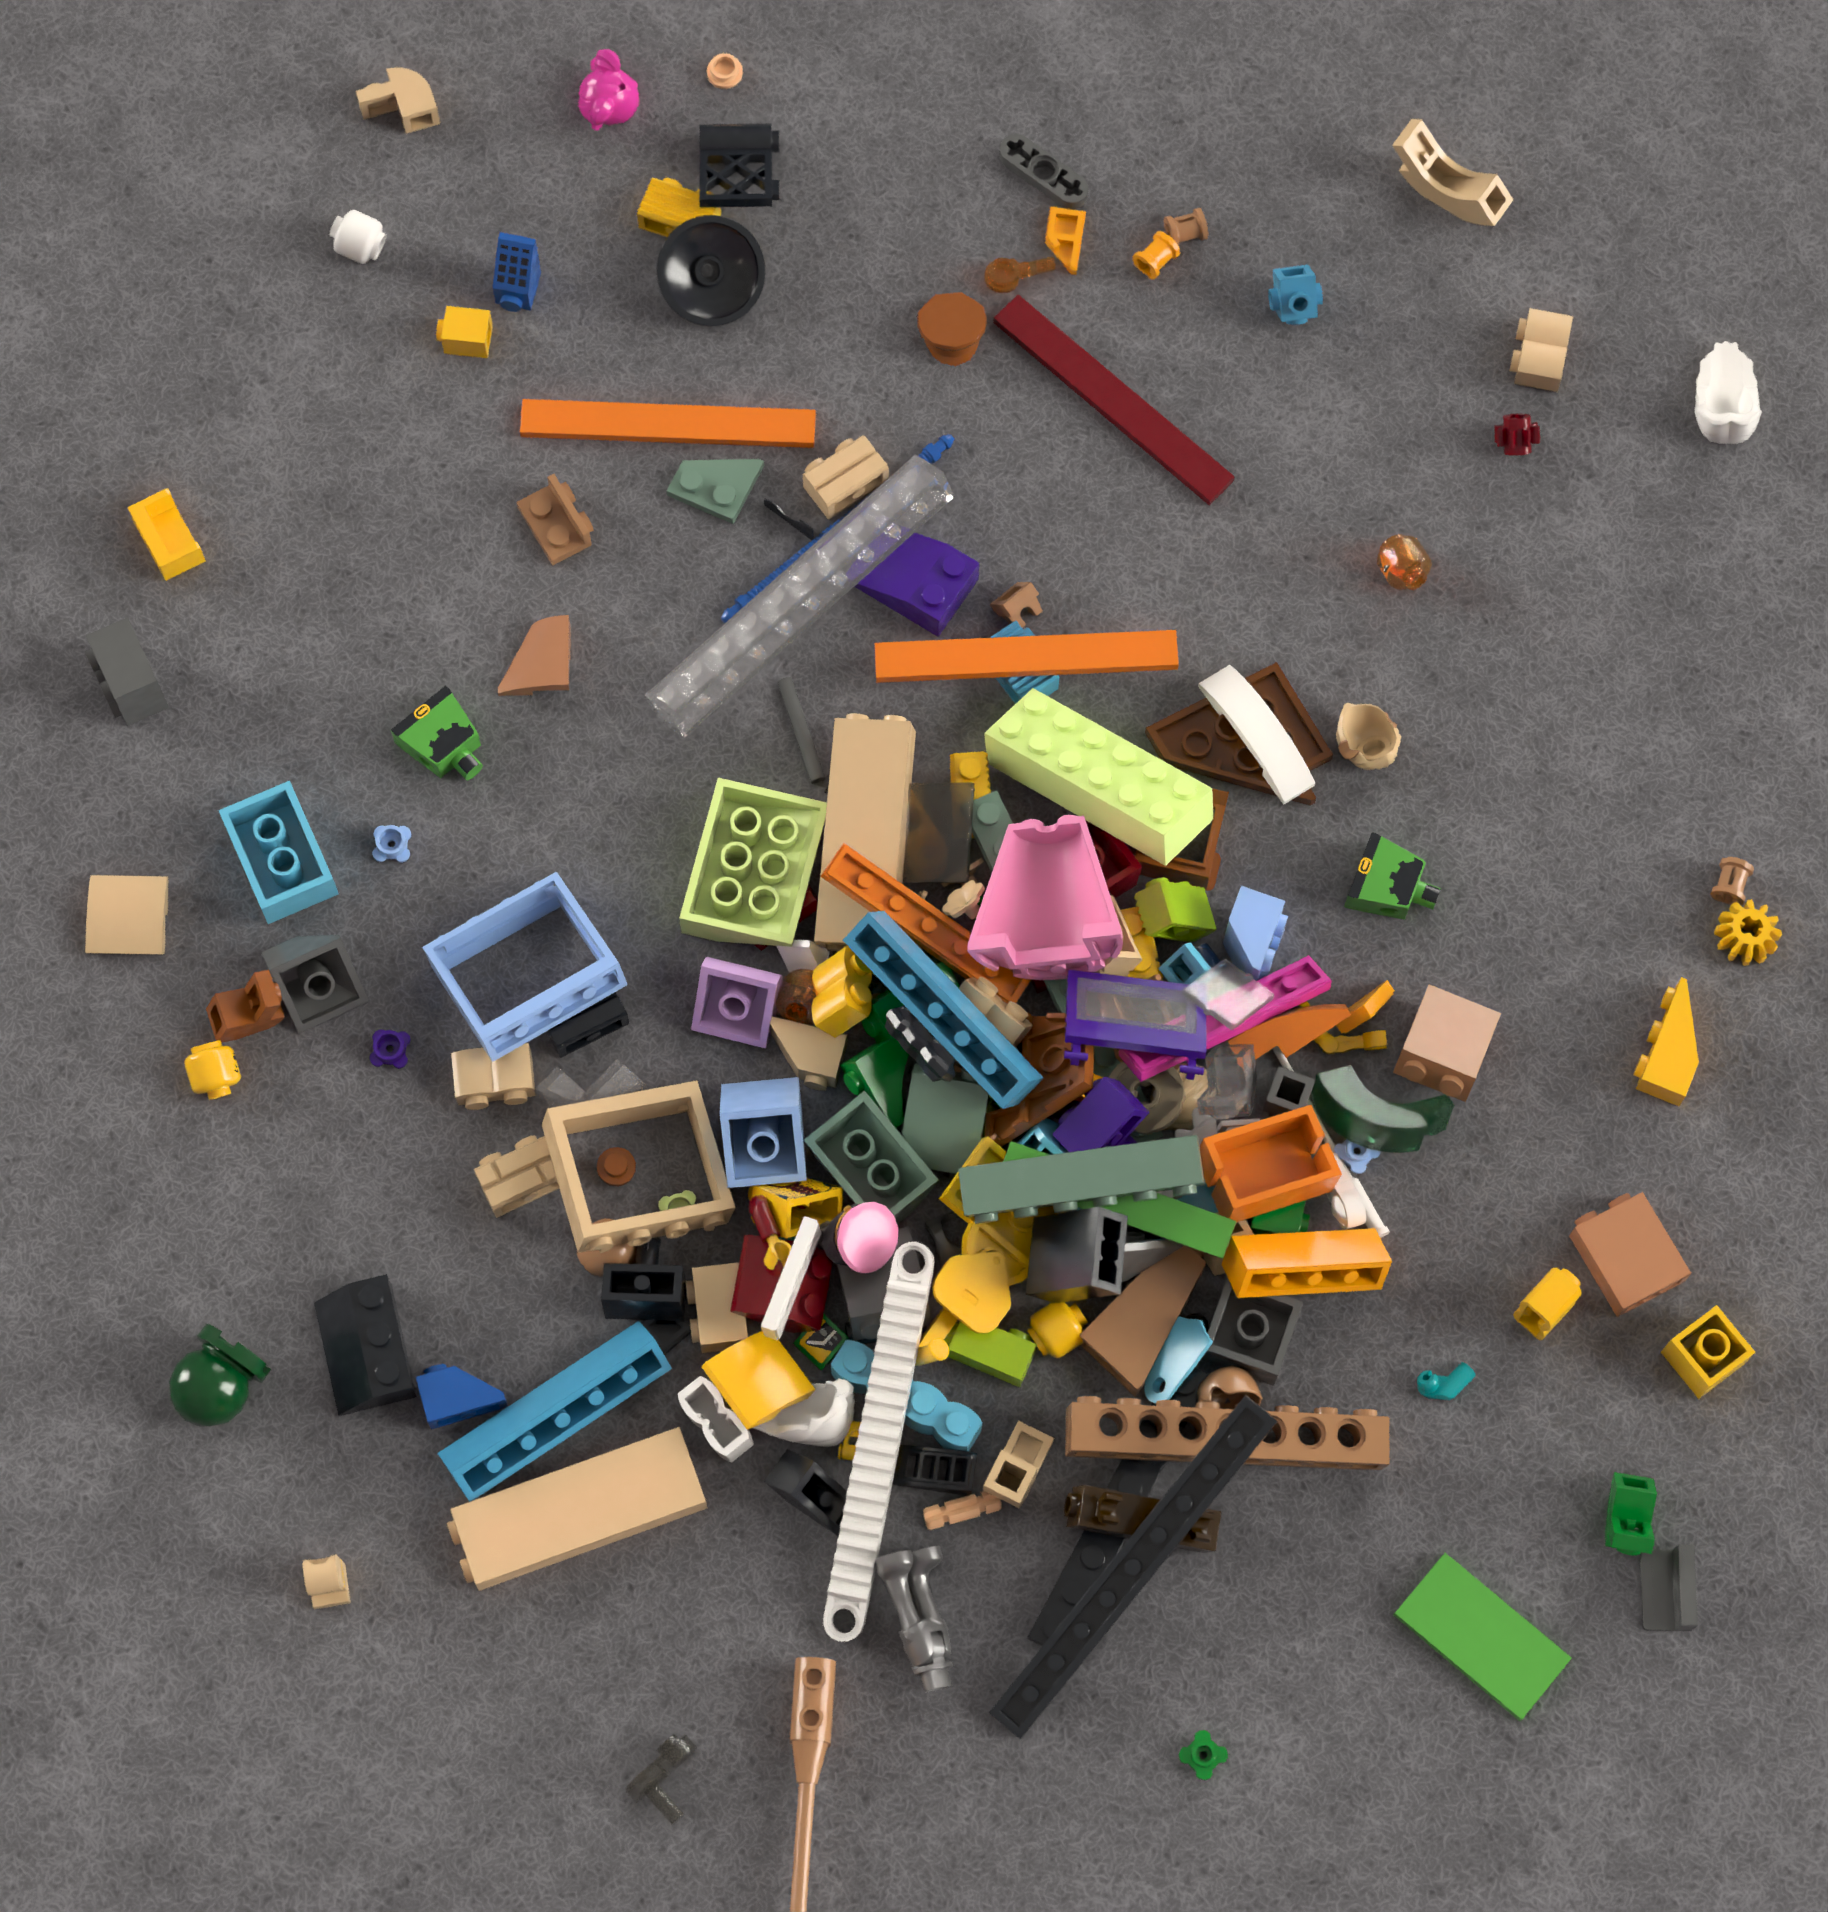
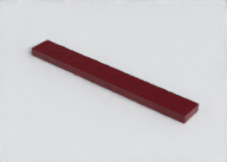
M1019 294L993 318V323L1205 503L1210 505L1234 482V475Z

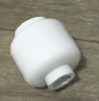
M351 210L344 218L336 217L329 236L334 238L335 252L360 264H365L370 259L376 260L378 258L387 234L382 232L381 222L359 211Z

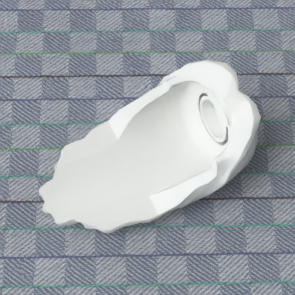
M1725 341L1722 344L1715 343L1713 351L1700 361V371L1696 380V405L1694 411L1701 432L1709 441L1719 444H1738L1748 440L1755 431L1762 413L1759 407L1757 380L1753 373V362L1743 352L1739 351L1736 342L1729 343Z
M838 1379L834 1382L826 1381L825 1384H812L816 1390L808 1399L782 1409L774 1419L753 1427V1429L800 1444L823 1447L838 1445L846 1437L850 1424L853 1421L854 1387L848 1380Z

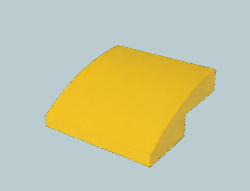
M763 1331L732 1345L701 1366L747 1430L774 1419L782 1409L808 1399L816 1390L780 1340L764 1336Z

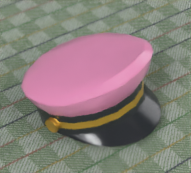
M866 1202L852 1206L848 1205L827 1226L823 1236V1249L827 1257L834 1263L849 1266L856 1272L871 1273L883 1267L894 1254L898 1243V1226L894 1215L882 1204Z

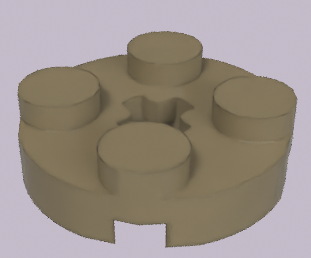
M1124 1061L1119 1063L1111 1072L1109 1078L1119 1080L1136 1098L1139 1096L1136 1089L1140 1085L1144 1088L1152 1085L1156 1089L1152 1093L1155 1099L1151 1103L1146 1101L1141 1103L1150 1113L1133 1132L1149 1135L1153 1132L1162 1131L1169 1127L1180 1115L1186 1095L1183 1081L1174 1067L1142 1082L1139 1081Z

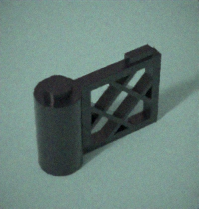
M772 123L700 124V208L772 207V200H780L779 180H772V152H780L779 130H772ZM707 163H723L727 167L717 173L708 167ZM749 163H765L764 166L755 172L745 167ZM737 172L745 179L735 185L727 178ZM755 184L764 190L765 194H749L745 190ZM717 185L727 190L723 194H707L708 191Z

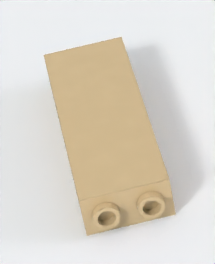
M852 713L847 714L846 718H835L820 876L839 847L845 843L903 884L916 731L911 721H906L905 717L886 715L883 720L869 719L868 716ZM820 877L814 942L827 950L840 951L847 946L843 939L870 911L822 877Z
M680 1427L451 1508L454 1520L447 1522L454 1545L462 1543L466 1558L459 1561L466 1582L475 1581L480 1591L707 1509V1504Z

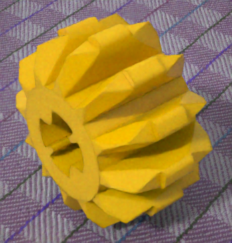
M1752 899L1747 900L1744 908L1736 901L1731 904L1729 912L1722 911L1718 917L1721 924L1717 925L1714 929V935L1722 938L1717 944L1718 950L1731 949L1728 954L1729 961H1733L1739 954L1742 955L1741 962L1743 966L1749 965L1752 958L1760 964L1767 958L1766 953L1774 954L1778 948L1775 941L1780 939L1782 932L1774 927L1779 921L1778 916L1767 917L1765 915L1768 911L1767 904L1762 905L1757 910ZM1743 928H1744V930H1745L1746 932H1749V931H1752V930H1753V932L1755 933V935L1752 936L1751 933H1745V934H1744L1741 930H1742Z

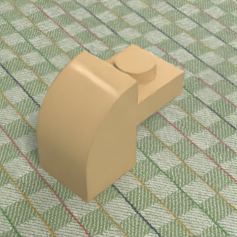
M406 68L386 69L389 82L382 84L373 83L364 89L356 91L363 119L398 110L406 134L440 124L431 88L428 82L413 70Z
M1018 1421L1004 1450L1000 1451L984 1483L983 1491L1020 1509L1033 1486L1036 1476L1054 1442V1438Z

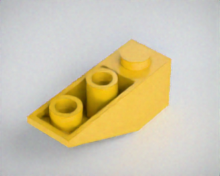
M1683 977L1680 978L1675 989L1667 987L1660 1004V1008L1665 1009L1666 1012L1662 1022L1654 1021L1646 1040L1653 1044L1648 1056L1641 1054L1633 1073L1634 1076L1640 1078L1636 1086L1637 1090L1678 1107L1687 1095L1699 1063L1687 979Z

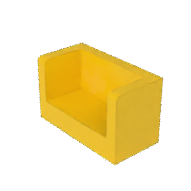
M164 489L127 507L136 528L165 581L206 561L199 544L195 542L168 489Z

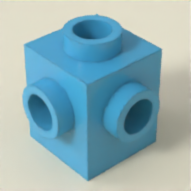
M1301 265L1273 269L1274 288L1268 290L1270 310H1276L1280 320L1291 325L1303 324L1309 318L1318 317L1317 305L1323 303L1322 288L1320 283H1316V275L1310 266Z

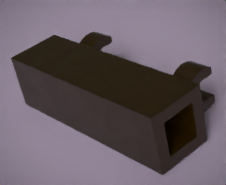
M1088 1485L1072 1487V1493L1069 1492L1064 1503V1516L1068 1517L1066 1527L1129 1539L1160 1499ZM1207 1509L1176 1548L1201 1553L1216 1552L1222 1511Z

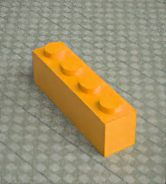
M1371 1228L1231 1236L1221 1265L1237 1298L1381 1290L1392 1260L1376 1229Z

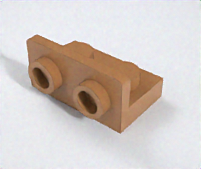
M555 474L547 477L548 486L521 499L516 504L552 565H555L591 546L590 532L594 531L586 513L584 511L578 513L572 504L576 500L569 485L566 482L560 484Z

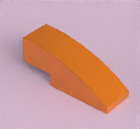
M1321 1004L1287 1010L1227 1041L1244 1066H1247L1277 1045L1287 1058L1351 1016V1013L1346 1004Z

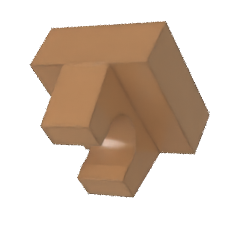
M1031 582L1015 583L989 604L998 616L1003 617L1009 624L1017 621L1022 628L1026 625L1021 618L1023 608H1026L1033 616H1038L1042 612L1036 597L1039 593Z

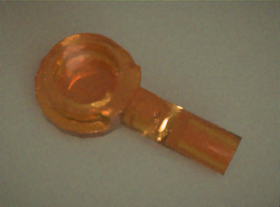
M1052 256L1018 263L1014 258H997L986 267L984 280L992 291L1009 293L1018 286L1020 279L1056 270V265Z

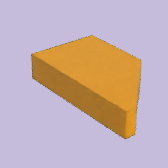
M1050 207L1045 244L1070 274L1076 275L1086 211Z
M1388 980L1381 983L1348 1008L1351 1016L1336 1025L1341 1034L1347 1033L1371 1019L1391 998L1395 990Z

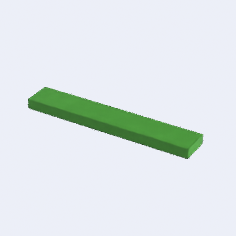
M1010 1141L1003 1162L1048 1156L1049 1154ZM1157 1193V1199L1134 1202L1133 1195L1117 1197V1205L1102 1207L1128 1216L1127 1225L1221 1259L1225 1256L1236 1224L1235 1220ZM1093 1201L1077 1203L1078 1208L1081 1209L1094 1207Z

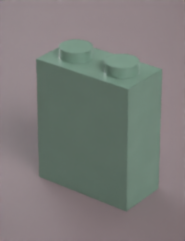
M915 1064L911 1077L902 1136L929 1169L957 1174L958 1168L963 1166L982 1139L989 1094L964 1068L961 1069V1072L955 1071V1077L950 1082L943 1080L933 1082L923 1072L921 1067Z

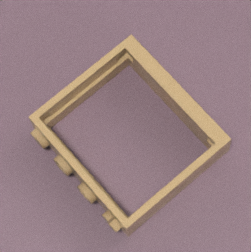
M698 1081L547 1108L542 1128L578 1253L598 1249L600 1253L612 1249L615 1245L628 1243L629 1246H639L649 1242L651 1238L665 1235L669 1239L678 1238L686 1235L690 1230L704 1228L705 1231H713L715 1226L729 1222L735 1210V1205L730 1188L727 1186V1178ZM688 1112L714 1201L592 1225L567 1134Z

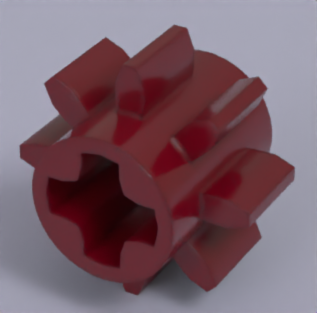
M1507 414L1503 416V425L1494 426L1495 443H1497L1498 447L1504 446V454L1527 455L1532 452V444H1540V426H1538L1537 422L1531 423L1530 414Z

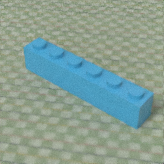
M885 911L868 912L843 939L846 945L1002 1109L1017 1106L1044 1078Z
M637 1321L437 1454L463 1494L471 1502L670 1371L672 1367L654 1337L640 1321Z

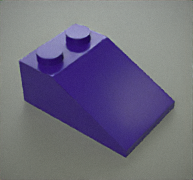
M885 522L845 578V581L939 637L979 580L980 563L949 544Z

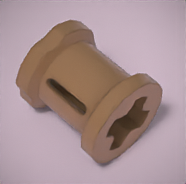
M1200 207L1193 209L1191 214L1176 218L1172 216L1164 217L1165 232L1173 238L1178 246L1181 242L1199 238L1201 241L1208 239L1207 223Z
M1722 858L1719 864L1722 869L1717 886L1712 888L1710 895L1714 900L1729 905L1736 901L1743 905L1746 898L1743 891L1747 878L1752 876L1754 872V867L1740 858Z

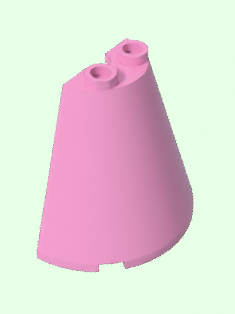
M1064 815L1057 819V823L1050 826H1044L1043 822L1036 819L1008 824L968 941L967 951L977 962L993 971H997L999 966L1013 970V977L1024 979H1067L1068 970L1095 972L1104 968L1107 958L1116 959L1120 954L1123 945V933L1085 817Z

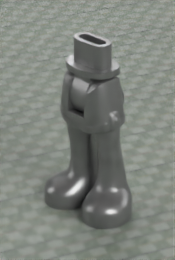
M940 1546L927 1547L914 1552L904 1550L875 1559L877 1573L884 1582L899 1615L901 1624L899 1636L902 1639L905 1654H907L913 1665L914 1675H921L925 1692L952 1686L948 1668L953 1667L952 1661L945 1662L951 1657L948 1626L939 1614L932 1597L928 1579L929 1572L942 1562L943 1556Z

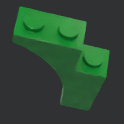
M941 961L934 962L959 988L960 985L950 967ZM888 989L872 999L871 1012L868 1017L861 1021L866 1033L873 1037L876 1043L845 1061L840 1067L844 1072L843 1079L847 1088L857 1096L865 1091L896 1128L904 1123L902 1080L909 1054L885 1028L887 1012L904 1005Z

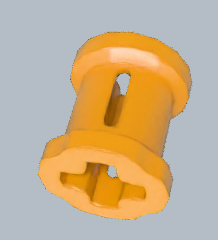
M1158 231L1153 235V241L1143 251H1137L1132 256V260L1141 272L1154 280L1160 275V269L1170 259H1176L1180 255V249L1172 237L1163 231Z

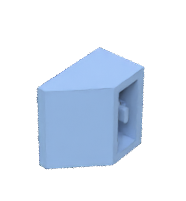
M1241 886L1228 920L1223 945L1243 985L1246 986L1269 974L1275 952L1279 947L1288 916L1282 914L1285 904L1284 900Z

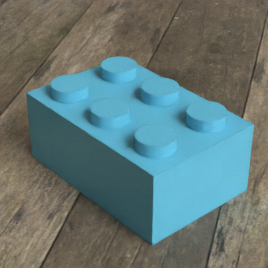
M290 781L218 810L268 924L339 894Z

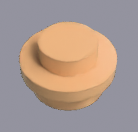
M722 53L716 55L707 66L708 80L717 88H732L742 79V65L730 54Z

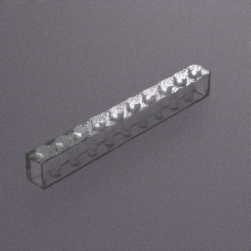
M915 454L644 695L656 717L681 737L685 738L955 497L943 471Z

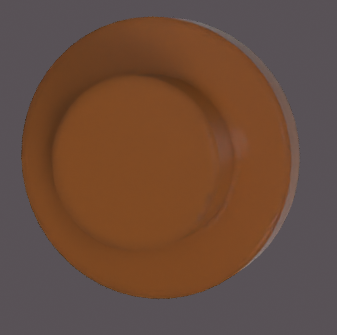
M620 1147L609 1148L598 1158L597 1172L604 1183L610 1186H622L634 1177L636 1162L628 1150Z

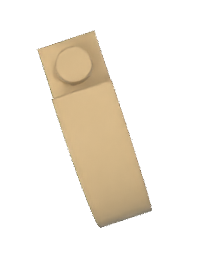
M1411 119L1392 145L1404 163L1399 171L1406 181L1420 195L1466 222L1495 226L1513 201L1512 196L1497 174L1474 172L1450 159L1439 147L1423 120Z

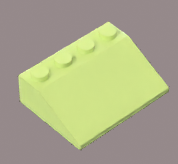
M718 778L679 917L681 933L718 942L792 947L825 825L827 802Z

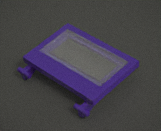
M1068 970L1065 1042L1072 1043L1071 1051H1064V1058L1070 1059V1065L1074 1066L1079 1065V1060L1088 1061V1053H1081V1044L1187 1057L1186 1065H1180L1179 1072L1186 1073V1079L1194 1080L1195 1074L1203 1075L1204 1067H1196V1058L1205 1059L1206 986Z

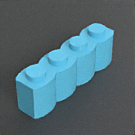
M845 1340L831 1362L832 1376L835 1380H848L854 1387L853 1392L866 1395L874 1352L860 1342ZM912 1379L904 1423L919 1433L933 1435L935 1440L945 1449L969 1452L982 1430V1421L979 1416L963 1404L948 1402L946 1397L934 1386L925 1382L913 1381Z

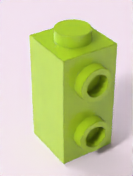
M961 1321L959 1324L955 1323L944 1339L949 1346V1358L1019 1388L1034 1357L1037 1345L1030 1342L1031 1336L1017 1329L1010 1328L1009 1332L996 1327L991 1332L980 1334L970 1330Z

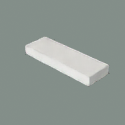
M804 1216L761 1324L763 1334L766 1337L778 1340L782 1335L821 1235L819 1223L815 1219Z

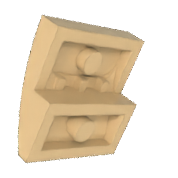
M90 875L85 953L164 954L165 915L168 914V876Z

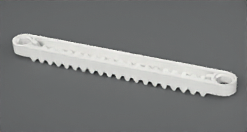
M907 1242L896 1250L887 1283V1292L880 1318V1328L874 1349V1359L868 1380V1390L862 1411V1421L859 1427L856 1452L853 1458V1467L849 1478L846 1503L843 1509V1518L840 1524V1534L837 1540V1549L834 1555V1565L831 1571V1580L827 1591L828 1596L823 1616V1626L826 1633L837 1641H849L856 1638L863 1631L876 1570L875 1559L879 1555L934 1270V1256L931 1250L926 1245L918 1242ZM912 1250L921 1252L925 1258L924 1268L916 1274L908 1273L903 1267L904 1255ZM840 1609H847L855 1616V1626L849 1632H840L833 1624L834 1614Z

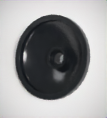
M717 215L695 217L677 226L665 239L658 254L656 266L658 286L666 303L676 314L685 320L703 326L725 325L744 316L757 302L764 286L766 273L764 256L755 237L740 223ZM705 264H709L713 268V274L710 278H705L701 274V268Z

